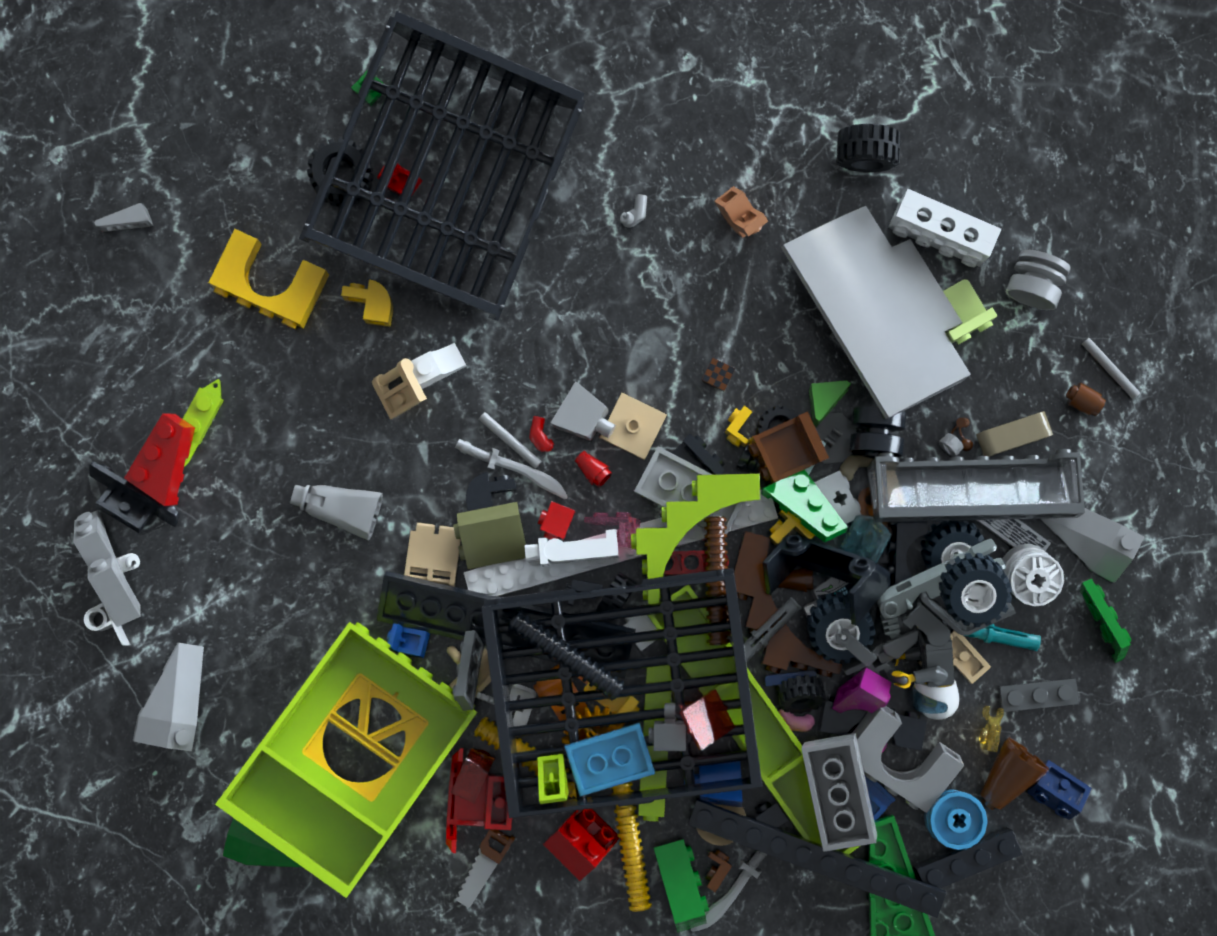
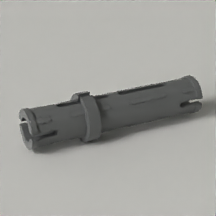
M792 597L757 631L753 630L751 632L752 636L744 643L746 662L762 647L766 648L769 645L768 641L802 609ZM785 612L787 613L773 628H770ZM766 631L768 632V633H767L764 637H762L753 647H751V645H752L756 640H758Z

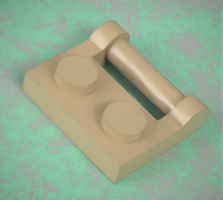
M406 358L399 361L397 366L384 375L379 374L372 380L373 387L390 419L398 417L427 399L413 373V363ZM401 376L403 382L389 390V383Z

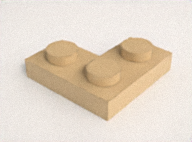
M953 630L950 633L953 648V666L959 670L970 684H973L991 666L963 635Z

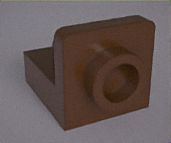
M718 849L715 852L711 850L707 852V856L718 863L717 867L712 865L705 876V879L708 880L706 887L713 892L717 891L732 867L731 863L728 862L730 857Z

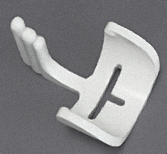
M519 684L512 685L510 701L516 700L518 695H520V700L536 698V692L533 689ZM480 692L477 693L476 697L494 705L493 697L481 694ZM525 709L523 712L516 711L513 725H527L532 709Z

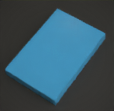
M640 722L564 746L580 797L655 774Z

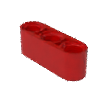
M707 550L673 551L670 556L673 566L670 570L664 571L663 575L704 572L705 567H707V563H705L707 555L704 554V551ZM687 556H694L698 560L696 569L689 570L685 567L684 560Z

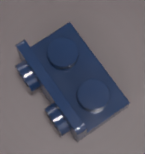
M1047 760L1045 764L1049 770L1046 775L1030 786L1027 793L1033 796L1037 802L1045 804L1054 810L1058 816L1070 820L1082 812L1092 788L1050 760Z

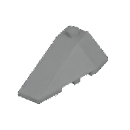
M1046 491L1040 504L1068 503V501ZM1086 508L1085 513L1078 518L1041 519L1085 563V566L1091 572L1112 583L1117 581L1133 561L1144 539V536Z
M177 643L163 668L160 679L156 686H153L149 699L137 716L133 736L134 742L169 749L192 751L197 726L203 646Z

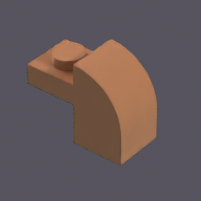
M734 186L714 201L725 220L742 238L759 232L762 226L768 222L764 213L753 208L745 193Z

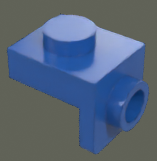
M394 623L392 629L388 632L387 643L391 645L389 649L395 653L401 652L404 655L424 658L430 633L406 628Z

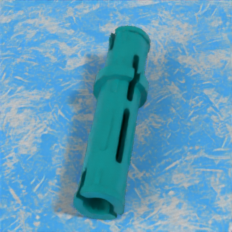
M994 624L966 635L967 637L981 639L985 643L997 642L1038 651L1041 644L1040 635L994 626Z

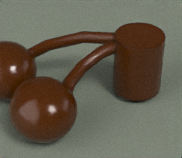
M958 418L956 421L957 425L952 429L951 434L959 427V434L963 439L961 442L964 446L962 450L969 451L973 448V442L970 439L964 438L961 428L968 427L970 422L967 418Z

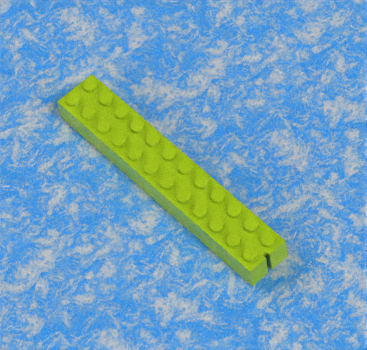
M686 585L671 596V601L695 599L698 597L692 588ZM706 608L673 612L675 627L709 623V619H706L709 613L706 611ZM662 613L647 615L657 630L665 629ZM707 634L676 638L678 653L732 646L730 643L728 645L707 644V640H709ZM734 657L680 664L690 678L736 672ZM747 668L762 782L802 838L822 845L803 759L802 745ZM738 683L697 688L706 702L739 698ZM741 709L714 712L723 726L743 724ZM744 735L731 736L741 751L746 750ZM860 846L837 849V851L849 855Z

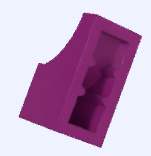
M866 667L838 688L832 709L839 713L859 709L872 714L880 707L883 708L888 704L891 697L889 691L892 683Z

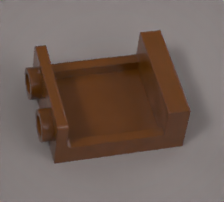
M808 411L748 439L750 443L748 444V450L753 458H757L760 464L758 468L760 476L769 485L829 458Z

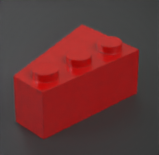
M162 413L124 479L164 506L177 505L180 482H183L184 474L182 473L185 461L189 457L195 427L176 414Z

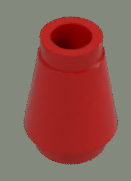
M586 451L581 452L575 459V463L591 485L595 484L597 487H601L612 475L609 466Z

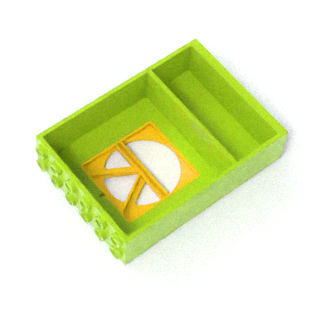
M351 622L347 624L215 804L345 898L349 896L477 714L474 707L473 710L463 711L458 702L454 700L451 687L443 682L438 685L432 680L433 675L422 667L419 670L411 665L412 660L401 652L396 655L390 651V644L380 637L376 640L369 636V630L358 622L355 625ZM378 698L391 704L400 714L401 720L367 735L371 699ZM355 699H360L358 728L336 713L343 705ZM330 721L392 765L393 768L380 778L369 782H351L336 775L328 766L323 753V736L328 722ZM405 731V745L400 757L378 743L391 735Z

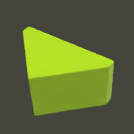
M557 754L537 757L540 804L566 801L569 795L564 755Z

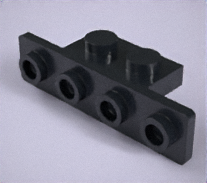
M92 461L89 465V476L108 487L96 502V508L138 533L153 515L173 527L178 524L179 512L173 505H162L124 479V477L114 474L104 464L99 465Z

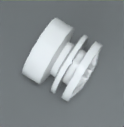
M1032 544L1018 545L1010 549L1002 560L1006 566L1003 571L1012 586V594L1024 604L1031 606L1046 605L1053 601L1061 592L1064 584L1063 570L1060 564L1039 546Z

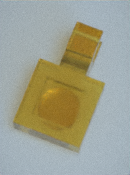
M985 705L982 713L988 724H986L985 729L982 728L979 742L982 744L983 750L997 752L1001 733L1000 722L1004 716V710L998 708L997 715L991 717L989 714L990 706Z

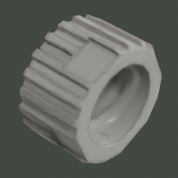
M947 433L938 442L941 449L951 457H956L964 448L962 442L951 433Z

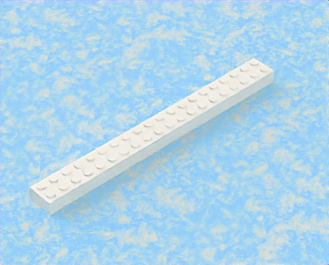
M760 490V500L745 501L729 532L778 519L773 499L765 498L761 494L762 490ZM662 518L616 530L619 558L569 563H553L550 561V566L544 567L540 564V561L528 563L526 558L466 571L464 572L466 584L470 591L498 597L646 556L647 554L637 555L636 549H632L631 534H636V528L667 527V522L662 523ZM695 525L684 535L676 547L707 539L704 538L707 531ZM606 533L582 540L606 538Z

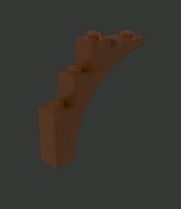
M745 531L733 570L738 599L747 601L748 597L752 598L744 627L749 628L748 633L751 634L753 630L757 631L777 611L772 596L766 594L763 561L767 558L770 538ZM780 617L770 628H773L782 618ZM786 624L768 641L769 645L764 648L760 662L766 665L765 670L780 674L781 669H788L789 662L791 661L794 668L807 671L809 666L818 669L817 674L832 678L833 673L840 674L842 664L834 663L832 660L827 661L821 655L805 646L790 631Z

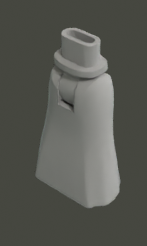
M295 485L290 504L299 506L300 510L306 511L314 518L330 523L369 541L373 535L377 520L373 517L379 514L383 494L325 485H307L306 487Z

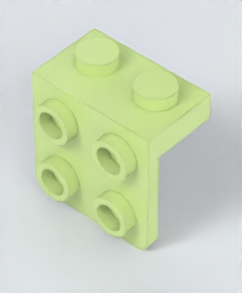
M964 279L943 291L962 321L960 326L945 333L951 343L957 342L959 345L970 339V333L978 329L979 332H982L993 326L991 321L997 317L993 307L986 311L968 280Z

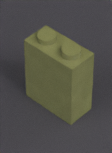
M517 502L457 513L458 523L453 524L456 539H461L462 545L458 546L461 561L466 560L468 569L526 558V542Z

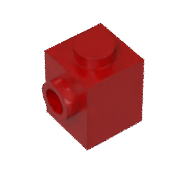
M551 501L548 511L543 510L538 520V524L542 525L540 531L544 532L543 537L549 540H564L575 515V510Z

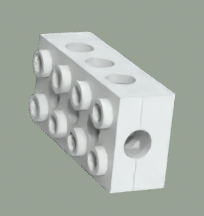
M907 189L899 201L888 226L895 235L903 238L911 237L920 246L927 248L932 246L939 249L938 252L946 257L955 256L962 259L961 262L970 267H980L990 257L1001 231L996 226L910 189Z

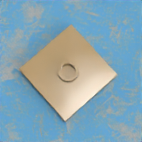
M621 393L608 419L616 427L609 438L600 435V439L645 460L667 414Z

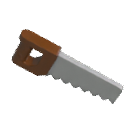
M496 829L488 831L478 850L480 855L475 857L476 862L472 864L473 869L469 870V876L465 878L466 883L462 884L463 889L459 891V897L455 899L456 901L468 908L471 907L493 870L510 848L515 839L514 836L509 837ZM490 837L505 846L501 853L490 846Z

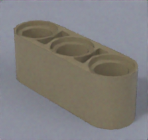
M1045 411L976 434L983 456L988 457L1053 435Z

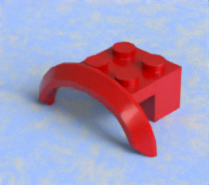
M461 748L452 756L450 769L446 845L452 853H456L457 825L511 830L512 818H509L504 775L461 772L464 748Z

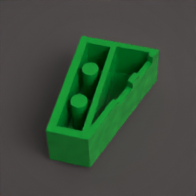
M683 839L655 847V855L677 933L707 924L705 912L709 911L706 897H700L698 887L702 886L698 870L693 871L690 862L695 861L691 845L685 846Z

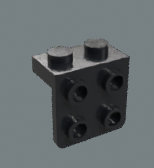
M689 434L672 452V454L712 475H722L725 472L723 468L725 463L715 453L711 456L705 449L707 444L698 435L693 437Z

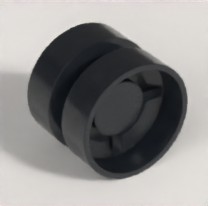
M863 406L853 408L851 425L863 429L865 432L851 434L849 452L872 459L878 457L880 453H893L894 457H902L904 438L891 435V432L905 430L906 412L903 411L885 419L879 407Z

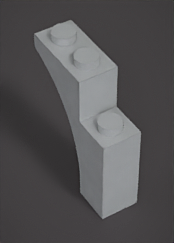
M96 510L92 513L85 512L81 514L74 522L73 543L88 566L89 582L116 627H119L141 617L140 603L119 566L100 512Z

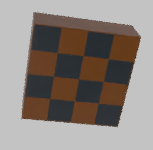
M712 358L702 382L724 392L735 368Z

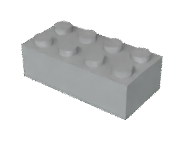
M856 733L804 742L801 749L823 852L876 843L877 831Z

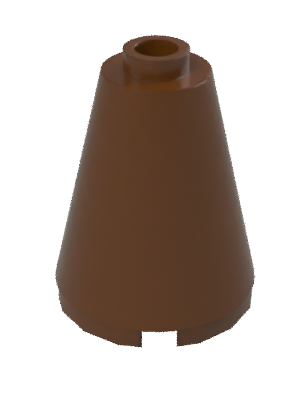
M1010 737L1004 741L980 792V795L983 797L981 802L991 810L995 808L1001 810L1045 776L1049 770L1042 760L1036 755L1030 754L1026 747Z

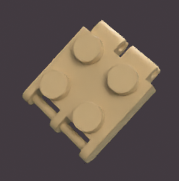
M417 523L416 531L410 532L404 575L455 587L459 561L458 546L461 545V539H456L454 527L440 526L439 534H434L435 525ZM411 572L427 574V577L411 575ZM433 575L450 577V580L433 578Z

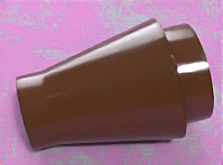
M807 568L793 570L777 588L802 592L813 590V571L807 570Z

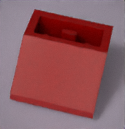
M591 808L575 810L543 845L581 881L596 868L620 838Z

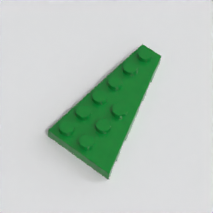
M894 815L875 820L877 839L876 843L868 844L869 863L916 880ZM869 893V936H935L928 914Z

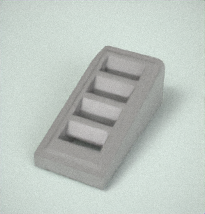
M142 203L120 210L94 222L95 226L102 232L153 226L148 210Z

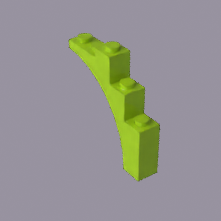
M760 474L697 475V480L692 481V496H697L698 501L666 502L667 507H662V523L667 522V527L636 528V534H631L632 549H636L637 555L647 554V559H642L643 575H647L648 579L663 577L666 564L674 548L684 535L706 516L721 508L739 502L760 500ZM660 590L643 591V600H648V604L659 603Z

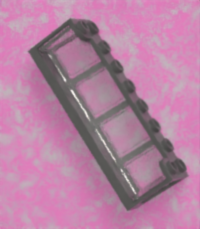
M1071 449L1056 450L1055 454L1049 456L1048 459H1039L1038 455L1024 456V459H1014V456H1001L999 460H989L988 456L975 457L974 460H964V457H951L949 461H939L937 457L925 458L924 461H914V458L899 459L894 457L893 453H880L867 467L875 522L1078 518L1085 513L1080 452L1071 453Z

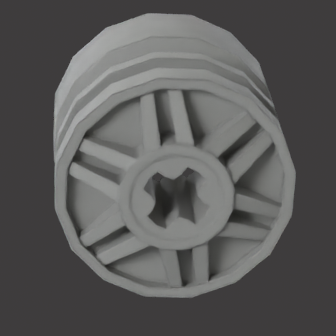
M1022 250L1018 256L1019 262L1014 267L1019 274L1011 276L1005 291L1006 294L1015 301L1030 307L1055 310L1062 294L1061 289L1057 286H1063L1066 283L1065 276L1069 275L1070 265L1064 260L1048 253L1036 250Z

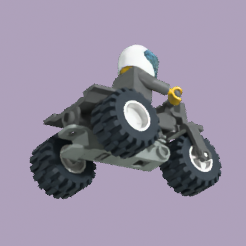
M967 520L940 521L941 524L936 525L933 523L930 526L931 532L927 531V534L924 535L926 540H921V547L923 549L921 550V556L928 570L889 587L877 600L882 614L880 618L884 630L883 633L878 635L879 639H873L875 628L869 611L856 626L851 624L848 592L846 596H843L842 592H836V596H831V593L826 594V599L822 600L819 598L816 601L817 607L812 605L810 608L811 615H807L808 634L812 647L815 648L818 655L822 654L823 658L827 661L833 658V662L840 664L841 660L846 675L867 667L880 675L879 671L884 669L888 678L897 682L894 685L901 688H908L911 682H915L912 684L913 707L922 712L926 717L934 720H943L952 716L959 705V693L956 681L954 680L952 640L947 624L958 634L966 636L1016 614L1011 604L1012 596L1010 592H1012V586L1003 571L1006 568L1002 558L993 559L990 557V553L997 549L996 544L992 539L985 540L976 525L972 522L968 523ZM919 636L920 647L911 648L915 643H917ZM900 659H906V661L920 660L922 670L914 671L913 674L908 675L896 670L895 666L898 665Z

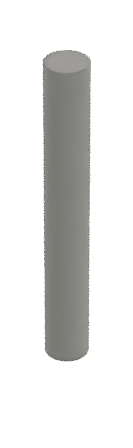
M1090 338L1082 343L1085 349L1132 399H1135L1140 394L1137 388Z
M486 412L480 416L479 420L532 467L536 469L542 461Z

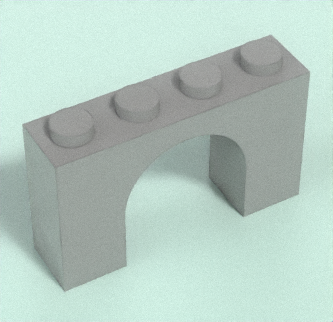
M887 706L880 707L872 714L868 712L851 733H856L865 776L873 782L879 781L884 784L885 789L892 795L897 796L899 794L905 798L906 803L913 809L918 810L920 808L927 813L964 767L960 755L939 742L917 768L904 772L892 770L883 764L881 754L886 743L902 724L898 713Z

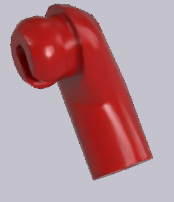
M533 416L529 439L537 450L550 452L553 449L554 443L552 439H548L543 433L545 418Z

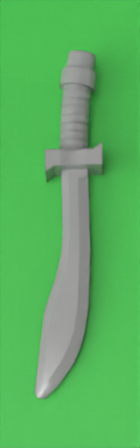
M459 439L455 446L456 449L465 455L468 454L488 462L487 469L495 471L494 465L515 471L530 479L540 488L562 499H567L568 497L561 484L553 477L527 465L498 456L500 450L492 448L493 453H489Z
M756 851L749 862L742 859L738 868L744 870L730 890L721 899L709 907V911L705 912L707 924L691 928L692 932L710 927L724 915L751 876L759 877L762 871L756 868L767 854Z

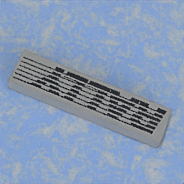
M967 485L956 498L953 505H970ZM974 487L977 505H998ZM1019 519L975 520L1012 548L1022 544H1032L1046 551L1051 544Z

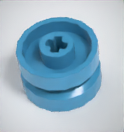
M954 789L945 790L929 811L924 813L925 826L931 837L949 848L957 850L970 848L981 840L986 831L987 816L984 807L971 794ZM956 814L958 816V820L954 823L955 820L953 816Z

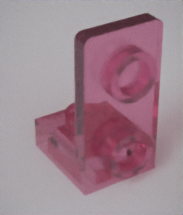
M616 512V517H608V513H593V517H584L585 523L593 525H619L617 531L618 547L636 550L631 547V534H636V528H640V519L631 517V513Z

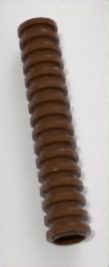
M724 516L704 518V522H706L704 530L707 531V534L704 535V538H707V542L704 543V546H707V551H704V554L707 555L705 571L727 569L728 566H725V562H728V558H725V554H728V550H725V546L728 545L725 542L727 526H724L727 518H724ZM724 580L705 583V587H708V591L705 594L708 597L726 595ZM727 605L706 608V611H709V615L706 616V619H709V623L727 621L729 619ZM730 631L707 634L709 636L707 644L728 645L730 643V639H727Z

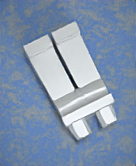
M616 529L606 530V538L563 542L559 539L548 541L547 538H538L539 544L525 545L526 561L528 563L540 561L543 567L550 566V561L553 563H569L619 558Z

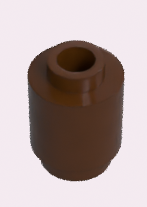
M1081 382L1077 385L1073 384L1066 394V398H1068L1067 404L1088 416L1093 415L1096 417L1106 402V399L1102 398V394Z

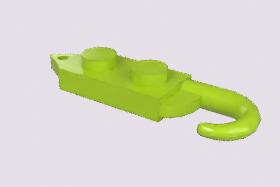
M219 379L203 389H198L183 417V420L195 427L189 457L186 459L184 467L190 462L198 445L201 444L224 401L221 399V381Z

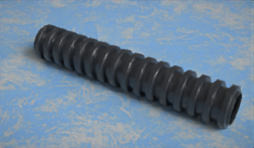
M520 610L515 614L507 630L515 631L514 634L516 636L518 634L521 635L523 641L527 639L529 641L528 644H534L536 650L540 648L542 654L547 653L549 655L548 658L552 659L553 657L556 659L555 663H562V667L569 668L570 673L575 672L577 678L580 676L583 678V682L588 681L590 687L593 685L597 687L596 691L599 692L601 690L603 692L602 695L610 696L609 700L613 701V699L617 698L625 686L624 680H617L618 676L615 675L613 677L610 675V671H604L603 666H597L598 663L596 661L593 663L590 661V657L585 658L584 653H578L575 647L572 649L570 643H563L564 639L560 638L559 640L556 638L557 635L555 633L553 635L550 634L549 629H543L544 626L542 624L537 625L535 619L531 621L529 615H523V611Z

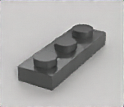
M475 630L465 631L464 642L460 646L461 659L457 665V682L453 687V698L458 702L463 711L473 710L484 647Z
M1076 679L998 686L1001 712L1079 704Z

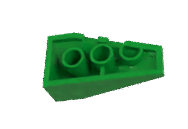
M233 818L227 833L223 852L224 857L245 865L302 867Z

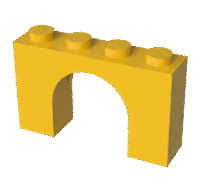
M234 229L208 282L215 288L213 292L224 298L231 295L237 298L236 302L249 309L253 305L260 309V314L273 319L275 315L283 319L281 323L295 329L296 326L304 329L329 277L328 272L303 260L286 291L272 297L261 296L251 289L249 271L262 244L258 239Z

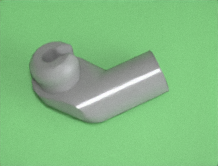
M635 195L634 208L627 213L623 212L621 214L620 221L625 227H634L645 219L646 195Z

